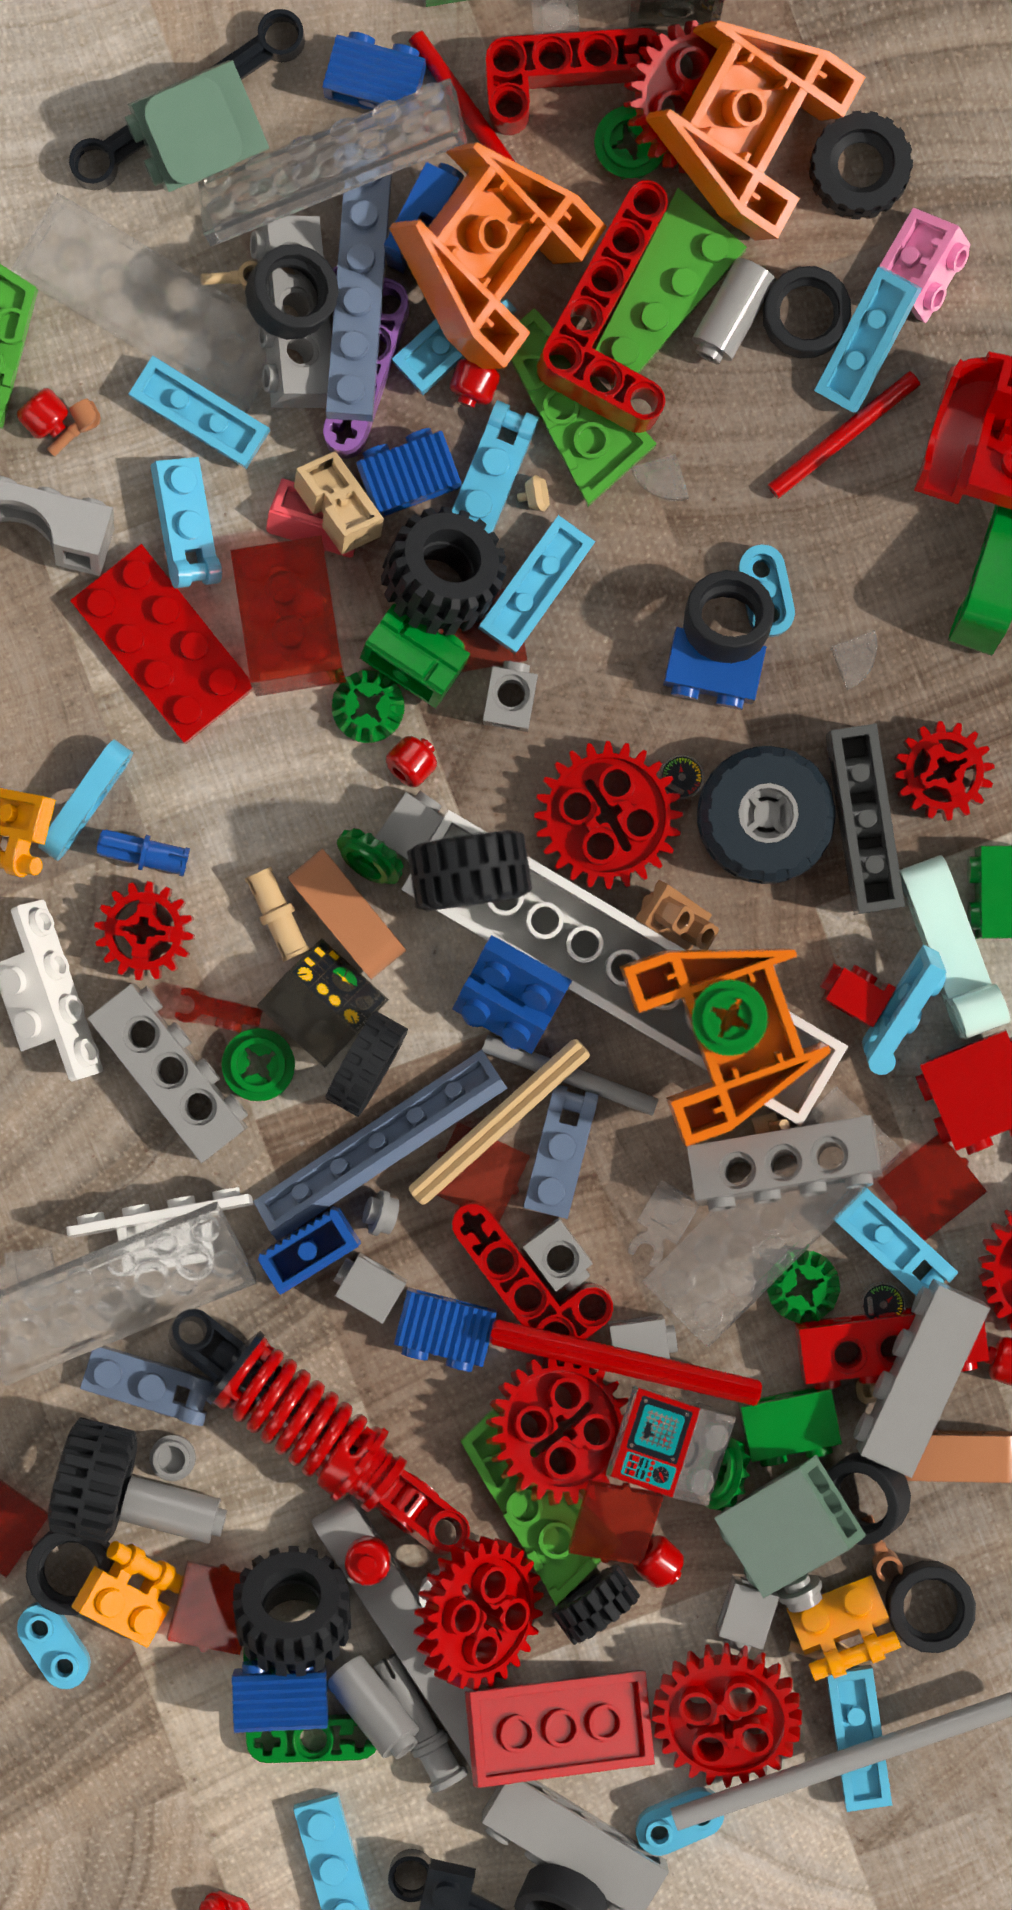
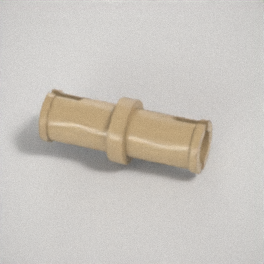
M269 867L245 878V881L248 883L263 915L259 919L263 926L268 925L284 962L310 950V948L306 945L292 915V912L296 911L292 902L287 904L272 872L273 869Z

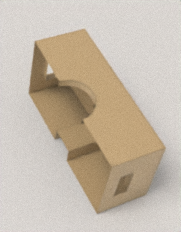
M334 451L296 468L294 488L313 515L322 511L324 514L322 527L341 554L381 537L384 518L337 452Z

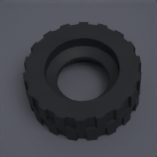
M861 110L852 111V114L846 115L843 118H837L834 123H829L823 129L811 154L809 176L810 180L813 181V190L816 196L819 195L822 199V204L827 209L830 207L836 211L835 214L842 217L846 215L852 217V219L860 220L861 217L869 216L870 219L878 216L882 211H888L900 199L911 177L913 159H911L910 154L912 148L910 142L907 143L905 139L906 134L901 127H896L892 119L881 117L877 112L873 111L869 113H861ZM857 143L868 144L880 153L883 160V172L874 184L867 187H855L848 184L840 175L838 168L839 157L850 145Z
M378 1011L373 1012L342 1061L325 1099L359 1117L389 1070L407 1035L408 1028Z

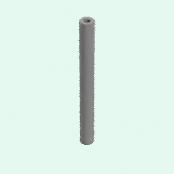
M487 1035L482 1048L486 1054L534 1072L538 1071L551 1059L536 1052L530 1054L523 1049H512L503 1040ZM578 1068L563 1081V1083L587 1092L599 1094L600 1097L653 1116L659 1100Z

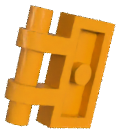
M0 788V844L2 836L9 838L6 851L0 847V868L4 869L7 874L25 877L28 874L38 875L41 872L43 865L41 859L31 856L29 850L31 842L45 845L56 800L41 795Z
M113 1541L108 1546L106 1552L107 1557L115 1561L110 1571L107 1573L94 1566L71 1608L148 1648L171 1608L158 1600L162 1591L167 1589L175 1594L181 1593L187 1581L185 1577L176 1573V1568L163 1560L155 1562L146 1557V1552L134 1544L124 1545L118 1541ZM136 1573L145 1577L139 1589L128 1584L131 1576Z
M872 1575L821 1594V1601L808 1610L790 1612L786 1608L804 1655L820 1649L824 1653V1658L808 1664L815 1681L830 1675L834 1679L847 1674L846 1669L869 1660L873 1664L885 1660L884 1654L901 1648L895 1631L878 1637L874 1631V1628L889 1623L890 1619ZM858 1634L861 1635L863 1643L838 1652L835 1643Z

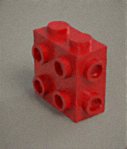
M1006 1029L920 1064L923 1074L915 1076L925 1102L934 1099L941 1116L934 1118L933 1121L943 1145L952 1141L955 1151L965 1148L967 1154L970 1155L994 1145L991 1139L992 1136L1008 1130L1012 1137V1037L1009 1038Z

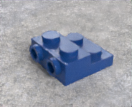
M426 161L395 223L421 220L428 228L461 184L464 178L463 173L445 163H439L438 167ZM390 231L384 243L387 266L404 273L408 264Z
M491 935L452 1010L461 1014L468 1025L484 1027L502 1037L503 1042L508 1047L523 1049L532 1054L573 980Z

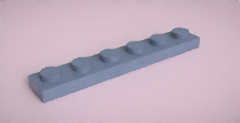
M349 151L346 154L337 265L339 295L333 315L326 402L327 419L373 422L386 260L384 243L388 234L393 154Z
M481 1049L253 1202L269 1232L279 1241L508 1088Z

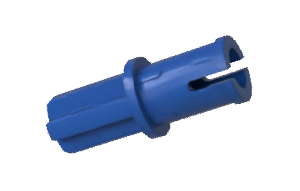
M102 830L97 844V854L138 865V870L143 871L145 866L179 874V876L184 877L190 848L150 840L151 835L147 834L144 839L110 830Z

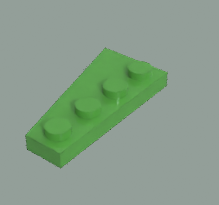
M677 188L595 350L640 373L731 269L736 258L744 254L747 247L681 189Z
M533 308L520 320L530 334L511 359V363L585 503L589 507L652 451L657 443L646 431L642 433L628 431L553 390L540 380L537 374V364L553 328ZM556 354L549 357L552 365L561 370L571 368V364L565 356ZM597 377L590 378V382L596 390L601 392L609 391Z
M492 1408L461 1438L460 1442L503 1512V1516L521 1543L528 1559L534 1562L533 1567L535 1571L540 1575L549 1595L557 1606L622 1542V1539L580 1496L577 1504L568 1506L564 1495H562L558 1505L550 1506L547 1492L540 1500L534 1502L531 1500V1486L520 1492L515 1491L516 1483L519 1479L518 1476L514 1475L505 1479L501 1477L508 1464L506 1461L492 1462V1458L501 1451L500 1445H491L486 1442L488 1438L498 1434L497 1428L486 1424L487 1419L499 1416V1412ZM532 1448L530 1455L535 1457L538 1455V1452Z

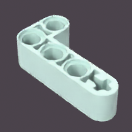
M939 855L899 870L902 890L923 945L939 952L947 971L945 983L940 993L958 1037L967 1039L1010 1023L1011 1020L1006 1002L998 985L991 983L944 857Z

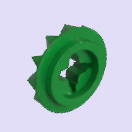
M624 106L610 111L598 124L594 137L595 156L598 157L605 171L617 175L622 180L626 178L642 179L645 175L658 168L664 153L657 158H649L647 154L652 143H642L637 147V160H634L627 149L620 150L617 148V145L623 142L624 126L627 127L628 133L631 132L633 139H636L643 131L641 126H628L627 122L635 117L637 113L636 109H629Z
M360 670L345 677L333 693L332 715L334 721L342 733L352 740L362 743L379 742L392 735L401 724L405 709L402 692L396 682L379 671ZM357 690L361 695L364 694L369 699L383 692L384 695L379 698L380 701L376 705V709L379 712L378 716L382 719L380 722L367 713L361 717L357 716L354 720L351 718L360 707L357 700L358 697L355 694Z
M353 828L351 830H344L337 839V847L341 852L343 860L362 877L379 884H395L403 875L404 865L397 858L396 851L388 848L384 841L376 839L372 833L365 834L360 829Z
M727 979L708 985L695 999L691 1021L697 1039L707 1049L724 1056H736L748 1052L760 1042L767 1028L768 1012L763 998L752 986L741 981ZM739 998L740 1001L737 1005L739 1008L736 1015L742 1019V1022L748 1025L747 1028L730 1025L726 1031H723L721 1037L718 1036L721 1031L722 1020L716 1016L717 1013L711 1011L712 1007L728 1010Z
M263 1028L249 1029L236 1035L227 1045L222 1058V1072L226 1083L234 1093L250 1101H266L277 1097L289 1086L295 1071V1057L289 1043L278 1033ZM247 1048L252 1053L255 1052L259 1057L265 1054L269 1055L272 1052L276 1054L271 1058V1062L267 1064V1069L270 1072L268 1075L272 1079L270 1082L266 1076L263 1077L260 1073L249 1074L245 1078L242 1076L251 1065L250 1055L246 1051Z
M796 1250L782 1256L771 1268L767 1279V1294L774 1309L782 1317L799 1324L819 1321L834 1309L841 1292L838 1272L833 1264L823 1255L810 1250ZM797 1268L800 1274H803L807 1280L822 1278V1281L816 1283L817 1286L811 1289V1300L813 1302L811 1305L801 1294L785 1295V1293L790 1292L791 1288L797 1285V1274L795 1272Z
M722 1436L710 1443L703 1453L697 1470L696 1482L699 1498L707 1508L723 1512L726 1507H733L737 1503L738 1495L745 1494L744 1482L745 1479L751 1476L746 1472V1467L751 1457L745 1454V1443L728 1436Z

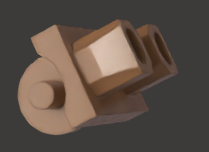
M658 880L654 886V892L643 898L641 911L635 918L644 926L685 950H691L693 946L701 950H708L719 932V928L709 922L712 914L661 880Z

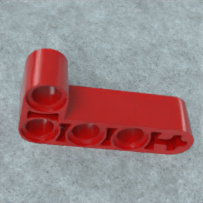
M630 28L497 38L490 44L486 52L488 111L491 125L502 135L511 136L524 130L529 122L530 115L529 89L618 84L637 81L638 75L629 66L633 63H645L640 61L637 49L645 46L656 49L652 35L657 34V32L649 28ZM622 48L624 62L623 64H617L618 52ZM602 50L609 56L610 60L602 66H593L586 60L585 56L590 51ZM547 53H556L563 58L564 63L559 68L548 69L539 60ZM506 55L515 58L519 64L513 71L503 72L497 69L494 63L499 57ZM514 101L519 104L522 110L515 117L508 118L500 115L497 108L502 102Z
M468 1201L456 1209L452 1219V1230L456 1238L521 1325L543 1330L547 1324L558 1321L568 1328V1336L587 1339L611 1319L613 1301L609 1292L603 1286L596 1283H586L559 1302L485 1204L478 1201ZM468 1211L473 1216L480 1213L484 1216L481 1228L487 1237L494 1230L500 1236L488 1241L480 1252L474 1247L481 1243L477 1233L472 1229L464 1232L461 1228L465 1223L463 1214ZM503 1247L512 1253L514 1261L508 1270L498 1272L489 1266L487 1257L493 1249ZM528 1284L537 1287L541 1293L540 1302L532 1308L521 1307L514 1298L519 1287ZM588 1294L600 1295L605 1301L604 1311L596 1317H587L579 1310L580 1301Z

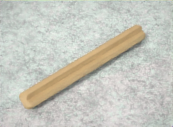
M573 1039L416 1179L408 1188L415 1200L422 1205L432 1200L581 1066L590 1056L583 1044L577 1039Z

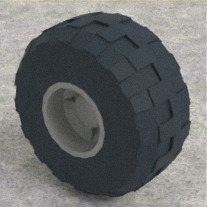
M757 746L744 749L721 762L705 782L697 808V824L700 837L712 859L731 875L747 882L759 884H775L788 881L811 868L828 847L833 835L836 819L832 790L828 781L818 770L819 768L795 751L774 746Z

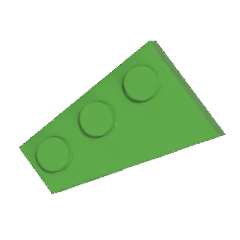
M1 264L0 429H3L38 289Z

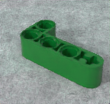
M996 504L992 511L967 594L957 611L948 638L950 642L990 656L994 654L1004 638L1012 620V510Z

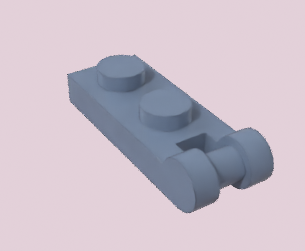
M558 1085L551 1094L523 1208L568 1219L599 1094L585 1091L584 1095L568 1092L567 1086ZM562 1109L580 1113L577 1126L559 1122Z
M95 1343L80 1389L174 1417L192 1425L203 1426L207 1411L203 1409L206 1398L215 1381L206 1376ZM178 1385L190 1389L186 1404L174 1400Z

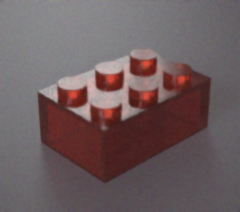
M322 535L230 550L250 683L256 697L346 682L327 554Z

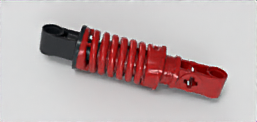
M187 1309L175 1318L168 1333L171 1347L215 1381L206 1401L209 1404L214 1403L222 1410L233 1409L232 1417L237 1422H243L251 1415L246 1424L247 1430L251 1433H258L265 1426L260 1435L261 1441L265 1444H271L279 1437L274 1450L279 1455H285L293 1448L288 1456V1461L293 1466L300 1465L306 1458L307 1461L302 1467L303 1474L307 1477H312L314 1474L317 1475L318 1486L331 1495L329 1498L334 1502L347 1493L353 1495L355 1499L361 1501L360 1507L367 1513L373 1508L378 1509L394 1526L411 1535L429 1551L438 1555L451 1553L452 1546L462 1548L465 1545V1540L470 1536V1526L467 1519L440 1498L428 1484L404 1469L407 1463L406 1459L401 1455L394 1457L391 1452H388L383 1447L389 1431L384 1427L381 1429L378 1426L371 1428L367 1426L365 1428L368 1420L363 1414H357L350 1419L353 1411L352 1406L347 1402L338 1404L339 1397L333 1391L324 1393L325 1386L321 1381L314 1380L310 1383L311 1374L307 1370L301 1369L296 1372L297 1363L293 1359L287 1358L282 1361L284 1358L283 1351L272 1347L264 1337L265 1334L259 1331L244 1344L202 1310ZM187 1321L197 1323L203 1331L202 1341L197 1344H189L183 1341L179 1334L180 1324ZM413 1496H414V1500H413L412 1503L409 1505V1507L406 1509V1511H404V1508L407 1506V1504L410 1502V1500H411V1499L413 1498ZM439 1520H447L455 1527L456 1538L451 1545L442 1544L435 1535V1527Z

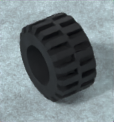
M441 507L439 513H436L433 508L423 510L420 517L414 514L408 519L405 526L402 525L384 560L381 584L387 586L384 593L387 602H395L396 607L393 611L400 618L403 615H407L411 619L408 624L416 629L419 624L427 626L426 633L436 635L439 629H443L445 635H453L457 632L458 628L463 632L472 628L475 621L479 622L484 617L503 584L502 580L506 575L507 566L502 564L506 558L504 548L496 547L499 538L495 532L487 533L485 530L487 524L480 518L476 522L471 520L469 512L461 510L459 514L452 513L451 507ZM425 560H437L448 564L459 574L462 582H448L437 577L428 568Z
M504 830L464 835L421 843L407 851L415 906L425 911L522 897L533 890L525 837L521 832Z
M82 1417L73 1425L61 1455L50 1498L48 1523L51 1532L104 1545L112 1538L120 1519L124 1497L135 1463L137 1452L135 1430Z
M289 1546V1552L280 1553L279 1547L269 1550L270 1557L264 1559L259 1555L252 1560V1570L248 1568L243 1569L239 1575L240 1584H235L233 1610L239 1645L244 1646V1653L250 1661L257 1658L258 1667L266 1672L271 1667L275 1668L276 1675L285 1677L287 1671H296V1677L306 1675V1669L313 1667L317 1672L325 1668L324 1660L326 1658L334 1661L340 1655L339 1646L345 1647L349 1639L348 1630L351 1629L349 1587L348 1584H345V1575L341 1568L334 1569V1561L326 1555L319 1559L318 1550L309 1547L306 1553L299 1552V1546ZM291 1600L304 1601L316 1608L310 1616L296 1622L279 1621L269 1615V1612L274 1607Z

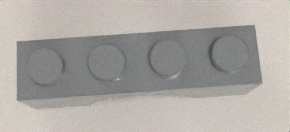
M0 476V522L23 523L42 533L52 547L56 566L100 576L115 529L113 507L106 506L103 502L94 498H83L81 500L64 496L57 490L49 487H39L36 489L17 484L8 477Z

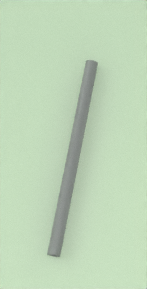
M1012 1692L672 1807L670 1809L676 1828L679 1831L1012 1717Z

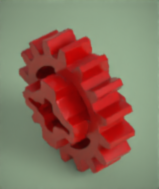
M938 721L935 723L933 734L925 726L917 729L920 741L917 742L912 738H906L903 744L909 750V753L897 754L894 760L904 765V768L894 773L893 779L904 780L906 785L898 792L899 797H904L910 794L914 798L909 807L912 812L921 806L926 807L925 819L931 820L937 811H941L944 822L951 821L953 809H957L963 817L970 814L969 801L976 805H981L985 801L982 795L978 793L979 789H990L993 786L991 781L984 778V773L995 769V765L989 762L983 763L982 756L990 748L988 746L977 748L974 745L978 737L976 731L966 737L962 736L961 723L954 724L950 732H946L943 721ZM939 741L954 743L961 747L964 752L956 754L947 751ZM922 750L925 763L922 773L914 778L915 760ZM937 760L942 765L949 763L952 765L958 761L961 762V765L954 768V771L948 775L950 783L945 778L938 780L935 778L929 782L926 781V778L933 775V772L939 768ZM973 766V779L969 789L965 792L966 788L962 783L966 768ZM929 788L942 792L944 798L949 802L933 800L927 797L923 791Z
M147 881L144 892H140L137 885L133 882L128 883L129 895L127 896L114 890L111 894L116 904L113 907L101 904L99 908L107 915L106 922L99 921L94 923L95 928L105 932V937L95 942L96 946L108 947L110 950L104 957V962L109 964L118 960L120 962L118 974L125 975L130 968H133L135 980L140 981L143 980L146 970H150L154 979H161V967L164 965L175 972L178 969L174 960L176 955L187 958L190 955L187 949L182 947L183 942L195 940L194 934L185 931V925L194 921V917L192 915H181L180 913L186 901L181 898L172 903L169 900L172 889L166 886L160 894H156L155 883ZM139 901L137 911L126 920L118 919L121 912L127 906ZM158 903L170 913L174 926L165 925L158 916ZM144 918H148L149 926L159 931H165V935L155 934V937H147L145 944H141V936L135 935L134 932L125 931V927L135 928V925L141 926L144 923ZM115 936L124 937L131 945L132 959L122 952ZM163 942H172L171 947L163 956L151 961L155 948Z

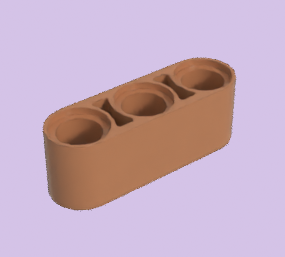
M323 848L287 877L371 980L407 951Z
M934 1430L913 1477L904 1476L907 1481L1012 1483V1432Z

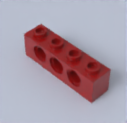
M912 1307L904 1308L901 1315H897L894 1312L883 1313L879 1315V1318L869 1319L864 1313L820 1319L819 1321H809L801 1324L795 1322L801 1377L805 1384H813L814 1389L824 1390L840 1387L841 1380L859 1378V1382L863 1384L876 1383L883 1371L890 1372L897 1357L896 1355L891 1357L882 1355L880 1351L881 1344L889 1336H898L903 1328L909 1331L916 1316V1313L912 1312ZM985 1321L961 1372L977 1369V1362L989 1361ZM846 1341L856 1343L858 1345V1353L853 1360L844 1363L835 1359V1350L838 1345Z

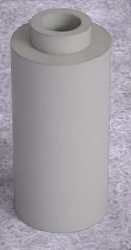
M736 258L692 337L693 342L698 345L696 349L698 355L714 364H720L722 359L732 361L764 304L771 286L776 282V278L768 270L748 259Z
M131 1476L121 1509L120 1521L209 1544L212 1535L221 1537L227 1510L219 1508L220 1498Z
M357 1656L348 1661L330 1677L327 1687L383 1758L393 1755L395 1759H399L416 1746L418 1741L415 1735L418 1733L419 1727L363 1656Z

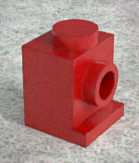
M833 963L820 984V987L826 990L821 1000L865 1026L874 1027L896 987L889 983H883L881 988L875 986L878 978L865 969L854 964L851 971Z

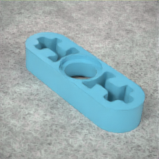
M115 739L105 747L50 825L45 845L39 844V849L56 861H59L65 855L121 776L134 752Z

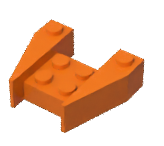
M719 20L697 25L693 32L717 48L714 57L681 116L671 109L648 113L646 121L721 218L755 241L778 239L800 198L765 175L764 172L800 107L819 121L843 118L866 77L830 51Z
M479 143L450 146L446 153L467 174L428 228L421 220L392 223L389 230L446 339L468 361L477 364L481 368L505 369L530 332L500 302L538 249L553 264L582 262L607 226L577 194Z
M794 949L667 950L620 966L634 1009L637 1012L641 1013L682 998L692 1029L691 1017L695 999L708 985L727 979L744 982L752 986L761 995L766 1004L768 1023L765 1034L760 1042L746 1053L736 1056L716 1054L707 1049L697 1039L694 1032L711 1082L666 1097L680 1139L686 1146L733 1130L831 1053L829 1045L822 1042L802 1049L773 966L798 957ZM739 998L728 1010L712 1007L711 1011L717 1013L716 1016L722 1020L721 1031L718 1036L721 1037L723 1031H726L730 1025L747 1028L748 1025L742 1022V1019L736 1015L739 1008L737 1007L740 1001Z

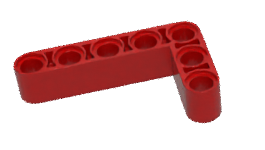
M650 180L635 183L627 193L548 338L537 364V374L545 385L634 433H642L653 427L664 409L665 394L661 387L652 380L592 347L666 211L668 198L664 188L657 182ZM640 201L648 203L654 213L649 215L642 214L636 210L634 203ZM619 239L627 241L631 244L633 252H620L615 248L613 241ZM600 277L610 282L613 290L609 292L598 290L594 287L592 279ZM574 316L585 317L592 325V329L585 331L577 329L573 326L571 318ZM556 354L563 355L569 360L571 368L558 369L552 365L549 357ZM598 376L605 378L611 385V390L608 392L596 390L592 386L590 378ZM631 400H645L649 403L652 412L650 414L636 412L631 405Z

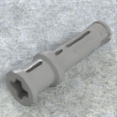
M397 1654L389 1655L387 1661L384 1658L374 1664L373 1667L378 1672L381 1680L419 1727V1731L415 1735L418 1742L411 1750L414 1758H420L431 1779V1784L429 1785L431 1792L442 1791L467 1776L468 1771L466 1767L459 1766L448 1745V1740L450 1739L448 1732L444 1731L443 1728L437 1729L409 1672Z

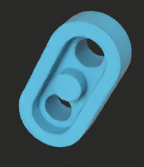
M769 545L753 546L743 554L739 562L738 571L759 580L769 591L774 608L779 612V618L773 622L769 637H776L788 630L795 617V607L785 562L780 552ZM757 562L765 563L769 567V575L764 578L757 577L753 573V565ZM745 604L749 623L753 628L756 618L751 609Z
M38 1602L28 1606L21 1614L17 1624L20 1640L51 1685L60 1689H71L78 1686L90 1670L91 1660L87 1649L64 1615L51 1612L43 1608ZM37 1620L45 1622L48 1627L47 1634H36L32 1628L33 1622ZM61 1659L69 1660L73 1664V1671L71 1673H62L58 1669V1661Z
M695 1787L646 1808L641 1812L636 1821L635 1829L639 1845L649 1854L662 1856L716 1833L723 1823L724 1815L678 1831L670 1809L715 1792L706 1787ZM654 1827H665L668 1830L667 1835L663 1839L653 1838L651 1831Z

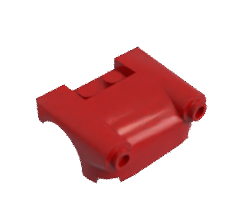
M988 351L986 357L970 358L966 361L960 359L957 365L951 367L947 372L914 491L957 505L964 494L1012 510V356Z

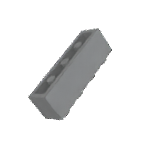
M932 1279L929 1288L921 1287L912 1306V1312L916 1313L911 1327L909 1331L903 1328L895 1341L892 1354L897 1357L889 1373L886 1371L881 1373L874 1387L873 1397L877 1398L870 1415L863 1413L855 1428L853 1438L858 1440L856 1448L860 1455L910 1478L913 1477L990 1310L988 1305L935 1279Z
M537 1780L498 1785L482 1811V1823L487 1826L485 1831L488 1835L505 1845H509L510 1841L526 1850L524 1855L536 1865L556 1864L583 1874L604 1893L610 1910H646L669 1873L666 1859L649 1854L637 1841Z

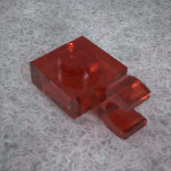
M181 989L180 994L191 997L195 1003L191 1013H175V1018L181 1022L196 1024L203 1021L207 1016L216 1017L215 1027L241 1032L243 1024L256 1027L260 1025L263 1013L261 1008L211 997L198 989Z

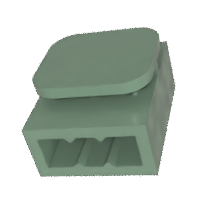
M227 60L128 103L131 114L124 117L135 143L143 140L150 155V158L144 160V164L153 185L162 184L167 192L200 181L270 148L233 60Z
M816 1455L757 1488L751 1494L737 1501L733 1507H728L714 1518L719 1526L722 1539L728 1546L733 1548L744 1566V1572L748 1581L759 1590L763 1598L850 1550L866 1536Z

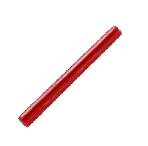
M495 1320L492 1325L490 1343L494 1346L753 1406L758 1404L761 1397L762 1383L757 1379L503 1320Z

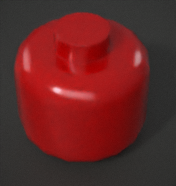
M462 358L458 361L449 385L450 390L459 396L457 402L464 406L474 408L476 403L487 405L493 399L500 381V374L496 369H483L466 358Z
M43 388L31 397L17 411L16 415L17 419L34 438L42 439L48 434L54 438L64 430L66 426L62 421L68 416L69 412L66 405L51 389Z
M413 736L402 738L389 751L385 759L390 772L400 782L409 787L420 786L437 767V760L433 754L435 751L433 745L424 738L419 740Z
M1001 1337L995 1347L991 1345L988 1347L989 1361H984V1363L989 1364L988 1373L993 1380L1012 1386V1338Z
M656 1535L646 1540L638 1548L633 1557L632 1566L636 1573L650 1586L661 1588L668 1584H674L681 1577L684 1556L665 1536Z
M364 1536L356 1539L349 1546L345 1555V1569L348 1576L354 1582L363 1586H372L381 1582L387 1576L391 1566V1553L388 1546L382 1540L373 1536Z

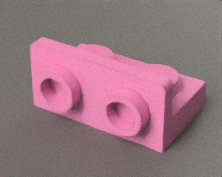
M913 207L881 262L880 267H885L922 288L911 309L917 320L926 323L931 314L941 307L950 281L955 273L959 272L967 262L970 243L958 225Z

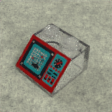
M633 1385L606 1474L671 1498L709 1506L736 1417L705 1403Z

